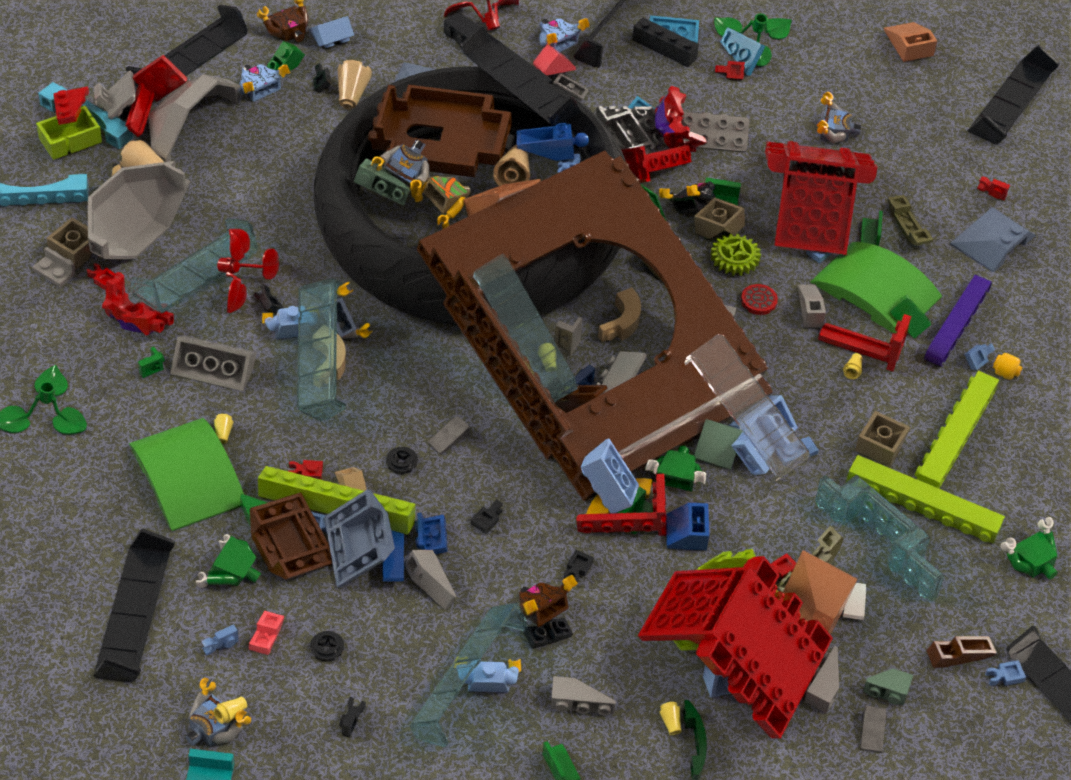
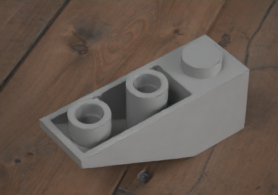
M816 284L797 285L804 328H822L826 311L823 297Z
M412 550L404 562L411 579L444 610L449 609L456 595L434 551Z
M834 646L831 653L827 652L825 654L822 668L818 666L813 676L814 681L809 683L805 691L806 697L804 702L825 713L829 711L839 690L838 647Z
M553 676L551 709H556L560 712L573 710L582 714L595 712L603 716L615 713L616 701L575 678Z

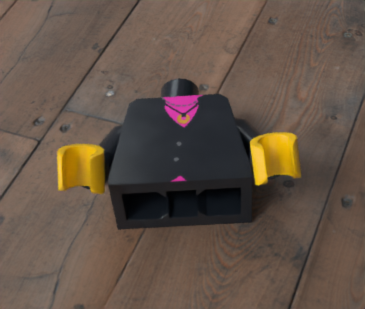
M711 181L686 186L687 188L678 194L674 192L670 194V189H659V197L669 198L679 214L699 212L715 197L713 193L715 185Z

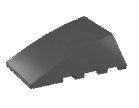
M598 106L596 108L597 117L609 129L620 149L644 146L645 152L648 154L664 140L663 134L656 128V112L652 106H634L633 108H628V106H622V108H615V106L603 108Z

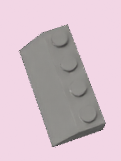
M178 336L170 374L244 391L254 369L257 352L189 336Z
M620 351L616 357L612 355L606 364L609 366L608 369L603 370L599 376L601 379L600 383L597 382L595 385H607L608 389L605 391L607 392L635 377L647 354Z

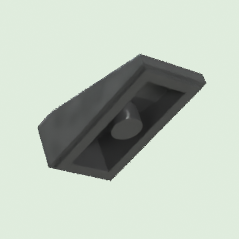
M559 73L552 84L583 101L589 91L588 88L562 73Z
M456 416L428 441V444L441 455L470 435V426L459 416Z
M865 706L860 750L882 753L886 720L885 708Z

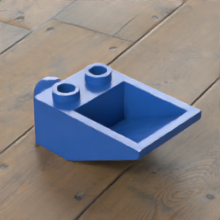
M566 123L517 131V149L555 161L574 159V145L585 147L589 142V138L585 133H578L575 137H572L571 124Z

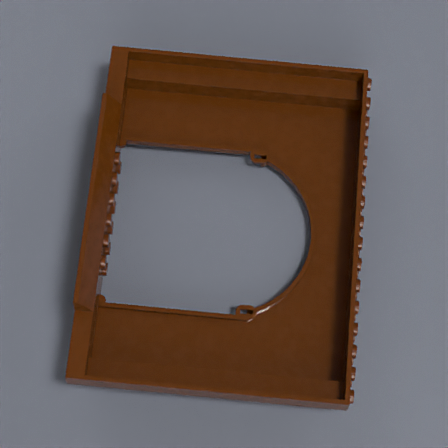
M605 150L425 237L418 243L417 251L447 295L443 303L544 457L549 460L554 456L583 501L598 493L593 490L589 479L583 475L581 465L585 456L609 438L631 473L634 474L645 468L648 460L656 461L661 456H665L669 450L675 451L678 447L699 438L706 419L724 424L751 409L773 393L770 384L762 377L768 370L765 360L759 356L755 346L745 336L744 330L734 320L733 314L727 310L721 297L713 290L712 284L706 280L701 268L695 264L691 254L686 251L681 244L680 238L674 234L669 222L665 221L659 208L654 205L648 192L642 188L639 179L633 175L628 163L621 156L613 159ZM585 238V241H584V242H582V243H580V244L578 243V241H580V240H582V239ZM589 242L614 245L641 258L663 281L671 297L675 314L672 341L668 350H663L655 356V366L566 413L556 406L549 390L544 388L540 382L539 375L532 370L529 360L526 356L522 355L517 342L512 340L507 327L500 322L497 312L490 307L484 298L483 287L570 243H573L576 248H583ZM664 356L666 357L664 360H662L661 362H659L658 359H660V358H662V357H664Z

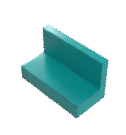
M190 749L188 755L189 769L186 780H231L235 765L234 754Z

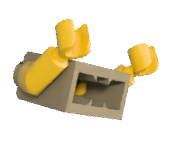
M434 176L428 178L427 182L421 187L420 193H417V187H414L411 194L415 202H420L423 199L422 193H424L442 213H447L446 215H440L437 219L438 225L444 222L442 225V229L449 226V219H453L465 206L463 199L470 195L469 186H462L454 177Z

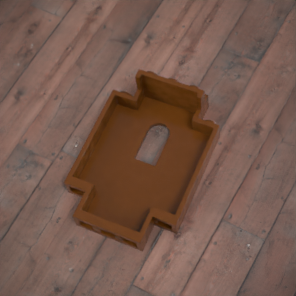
M388 85L387 91L383 92L381 103H378V114L373 119V131L369 132L368 139L371 142L372 149L386 152L402 144L411 148L417 139L425 144L421 155L428 159L429 172L475 178L479 163L496 165L503 157L512 124L511 112L493 110V95L408 85L406 92H403L402 98H398L396 87ZM413 126L443 129L440 141L412 138L407 135V130Z

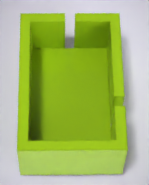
M86 106L81 107V112L76 122L58 125L57 116L36 123L38 137L53 160L68 155L69 151L74 153L102 142L100 126Z

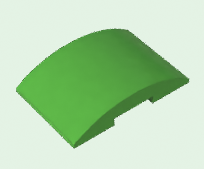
M852 242L847 248V255L839 254L811 281L812 284H816L817 287L841 301L844 298L871 315L872 321L894 334L897 333L895 327L898 321L890 311L901 302L903 296L907 294L924 314L942 297L934 284L910 262L885 248L864 242Z
M204 418L129 443L142 472L145 473L152 487L157 503L171 531L241 507L240 496L244 493L219 438Z

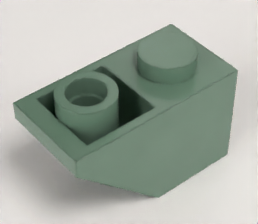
M892 668L867 678L863 692L868 693L873 698L880 697L888 700L891 704L904 706L913 675Z

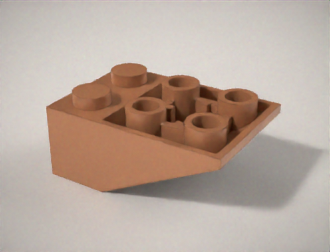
M915 22L884 28L885 33L903 62L934 56L937 40L931 30Z

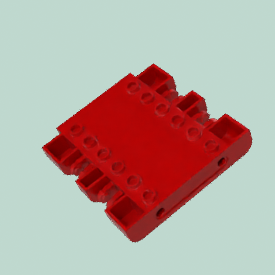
M766 141L765 155L768 168L773 172L784 173L774 246L847 255L857 182L868 184L876 178L878 166L874 164V160L871 159L872 156L865 153L851 152L849 148L833 150L801 146L798 142L788 141L787 144Z
M764 556L753 557L743 567L675 571L639 632L638 637L642 641L690 640L698 644L696 655L714 675H722L724 678L729 677L727 678L729 683L728 691L739 703H747L748 705L753 703L751 707L754 711L753 719L770 738L781 739L833 637L818 620L806 621L805 618L800 619L801 614L799 610L803 602L795 592L784 594L782 591L776 592L778 587L775 583L780 574Z

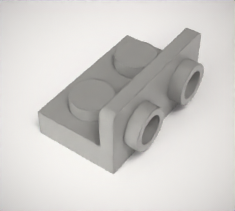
M46 247L44 249L45 257L32 267L33 271L61 288L76 275L75 265L70 259H66L57 251Z

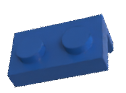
M421 512L417 513L418 521H415V529L418 533V537H416L417 548L433 550L435 554L448 552L445 516L439 515L424 518Z

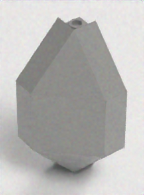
M203 74L175 89L148 115L152 150L164 162H170V153L189 111L203 97L219 95L237 103V90L241 85L228 79Z
M175 161L123 167L88 197V241L91 252L103 259H136L170 228L191 182L185 179V173L182 170L176 168Z

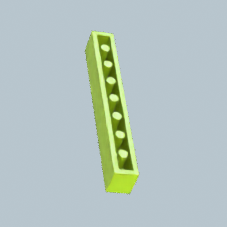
M979 370L975 377L971 376L967 384L968 389L964 388L960 396L961 401H956L953 407V415L949 414L945 421L946 427H941L937 436L939 437L938 440L934 439L930 447L931 452H927L923 458V466H918L914 475L917 477V480L940 489L996 392L999 379Z
M857 455L848 472L846 482L851 486L864 489L871 495L883 497L890 503L902 505L907 510L921 513L926 518L940 521L945 526L959 529L964 534L978 537L983 542L994 544L1005 516L859 455Z
M265 466L258 477V496L278 500L301 492L310 510L326 514L333 512L364 492L363 490ZM373 493L388 513L391 530L408 535L415 524L416 504Z

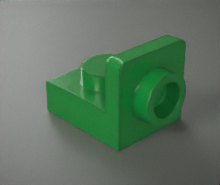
M154 346L150 348V357L138 361L139 373L142 378L164 370V356Z

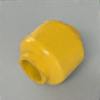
M1008 353L998 355L993 365L995 374L1007 380H1012L1014 376L1018 377L1023 368L1020 366V359Z

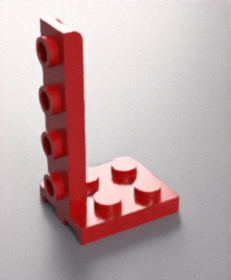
M164 55L135 73L132 78L138 84L135 93V101L132 103L125 126L137 137L142 135L153 99L156 102L187 81V77Z
M689 145L646 154L644 146L621 149L629 169L639 179L640 183L650 181L649 172L692 162Z
M904 314L902 321L898 320L895 327L897 333L892 334L890 343L829 323H824L818 340L887 362L886 370L894 372L895 365L904 347L912 316Z
M656 474V482H653L654 512L579 514L576 518L578 532L658 531V536H666L664 474Z

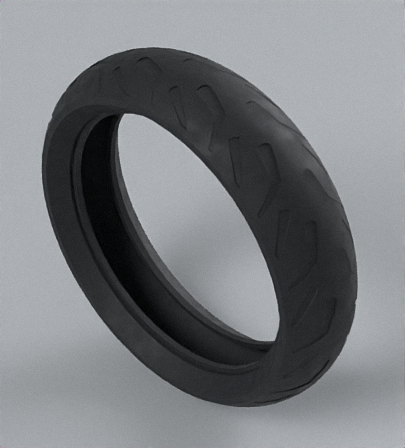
M464 66L435 69L411 75L389 84L396 87L398 98H402L403 92H406L408 85L493 95V110L511 112L512 124L509 134L517 136L518 130L552 126L480 67ZM543 81L564 99L570 95L562 89ZM387 85L369 95L344 117L330 135L321 153L314 180V206L318 226L328 249L340 267L355 283L372 296L404 313L434 322L457 325L443 304L447 296L419 252L403 246L386 235L368 216L358 196L361 185L355 183L354 179L359 166L365 159L372 161L374 157H380L386 152L372 149L368 138L369 132L373 131V119L378 114V103H381L383 92L387 91ZM573 97L581 112L564 123L571 124L572 137H575L578 133H585L589 138V142L585 147L574 145V154H580V162L605 150L613 159L621 156L625 161L617 141L606 125L586 105ZM413 126L407 130V135L417 138L427 134L442 132L443 129ZM585 238L582 239V240H580V241H578V243L580 244V243L584 242V241H585ZM589 242L583 248H576L573 243H570L483 287V296L490 307L497 312L498 319L502 324L544 314L572 300L592 285L613 261L620 247L605 243Z

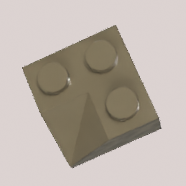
M714 197L694 216L695 233L709 239L723 231L736 235L745 226V208Z
M73 217L46 238L48 248L57 251L64 258L70 259L75 265V270L88 261L92 254L88 241V226Z
M875 411L860 433L855 451L891 467L902 448L910 427Z

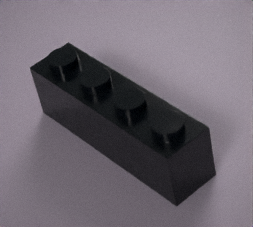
M644 17L634 25L633 41L686 67H689L697 59L699 44Z

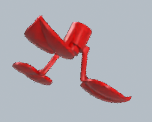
M486 0L489 12L484 14L485 17L481 15L472 2H460L449 6L444 13V17L452 11L471 6L482 20V23L486 24L487 30L490 31L500 28L498 6L519 5V0H499L492 5L490 0Z
M228 229L231 257H221L217 263L219 272H224L226 276L234 279L229 287L227 313L238 310L246 301V286L241 284L240 278L233 275L239 271L240 267L263 268L262 276L269 280L273 279L279 270V255L272 248L264 252L262 258L263 265L241 264L238 262L245 257V253L250 248L249 235L241 229Z

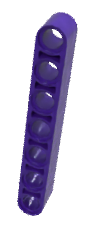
M976 274L973 276L927 349L924 360L940 367L943 366L942 362L946 361L950 350L952 351L958 342L957 338L961 337L964 327L968 326L972 315L979 308V303L983 302L986 292H989L992 281Z

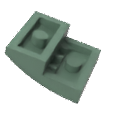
M706 419L695 451V459L731 470L736 455L732 444L741 435L743 430Z

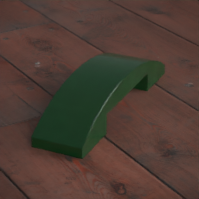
M684 700L682 710L685 729H694L697 756H692L691 778L692 780H700L707 753V736L697 709L689 700Z

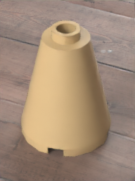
M346 60L343 61L342 65L339 64L338 66L339 104L346 110L355 108L372 76L370 67L362 66L360 61Z
M142 140L130 141L121 151L122 162L120 161V166L122 167L164 162Z
M515 145L497 162L493 175L497 185L529 181L530 169L527 151L517 149V145Z

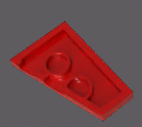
M88 86L67 91L60 90L57 93H53L58 125L77 121L81 112V105L85 103V97L89 95Z

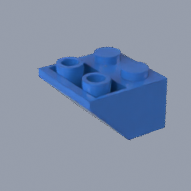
M687 503L666 514V543L668 549L707 550L709 541V509L707 503Z

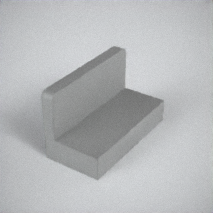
M578 317L573 326L558 321L555 328V350L569 356L572 355L581 341L583 318Z

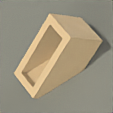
M351 467L335 472L340 485L363 491L367 490L362 470Z

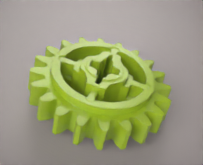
M729 234L728 238L722 235V240L717 238L716 243H713L710 253L711 261H714V266H719V271L724 269L725 274L732 272L733 276L736 273L742 276L743 272L749 274L750 270L755 271V267L759 266L761 249L757 248V243L752 244L753 239L747 240L746 235L740 237L739 234H736V236Z

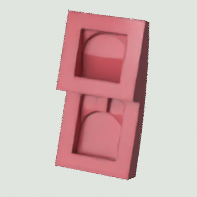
M264 611L257 623V630L249 642V650L269 655L281 629L284 616Z

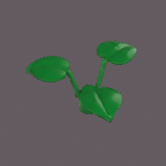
M759 13L755 15L754 21L750 20V23L742 30V24L737 19L730 17L714 18L715 29L721 37H723L727 27L743 34L752 25L753 31L758 33L756 41L758 43L763 31L768 33L772 39L780 40L786 38L792 19H768L765 14ZM765 46L756 66L763 67L770 62L772 53L769 47Z
M57 365L48 368L36 379L34 387L39 395L35 396V400L27 414L19 406H8L0 411V429L8 433H19L30 426V421L27 418L31 416L39 400L44 404L53 403L57 414L53 418V427L57 432L72 435L84 432L87 428L84 416L77 409L66 407L61 412L58 409L55 396L65 393L68 383Z

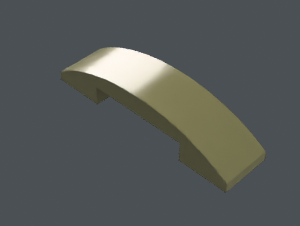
M905 195L888 198L891 213L909 242L914 245L933 242L934 239L926 228L922 229L911 213V204Z
M830 525L817 540L820 545L812 555L831 564L839 552L844 538ZM791 571L777 585L782 592L792 574Z

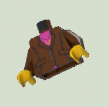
M294 0L299 7L295 5L268 17L269 9L266 6L262 8L264 13L260 9L258 10L257 16L264 20L263 23L270 35L281 38L285 42L291 39L301 42L305 38L304 34H306L309 17L306 6H303L304 0Z
M573 575L563 579L561 586H551L542 582L532 588H521L519 592L520 617L523 620L529 618L540 627L569 609L567 593L578 584Z

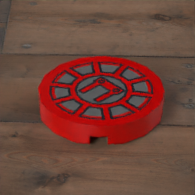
M753 284L746 287L742 292V306L752 314L767 315L777 306L778 297L776 292L766 285Z

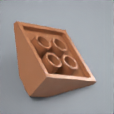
M536 179L507 183L463 199L467 215L469 217L541 181Z
M803 550L783 594L795 592L803 602L799 610L801 614L800 619L805 618L806 621L818 620L828 633L832 634L858 579Z

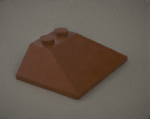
M301 492L250 508L251 537L269 572L288 580L333 564L330 546Z

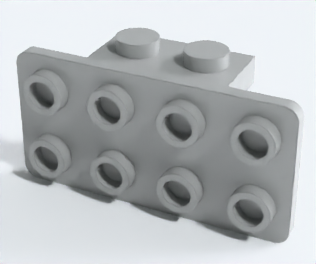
M128 71L108 91L100 83L94 86L95 103L99 108H104L108 112V118H117L123 112V108L127 105L130 106L135 101L133 72Z
M684 112L682 116L684 119L681 121L682 125L689 127L690 132L701 135L706 139L705 145H699L698 148L741 152L747 150L748 118L728 116L726 114L712 115L707 112Z

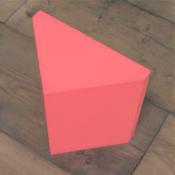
M548 43L533 62L534 67L545 75L576 70V67L563 54L551 45H548Z

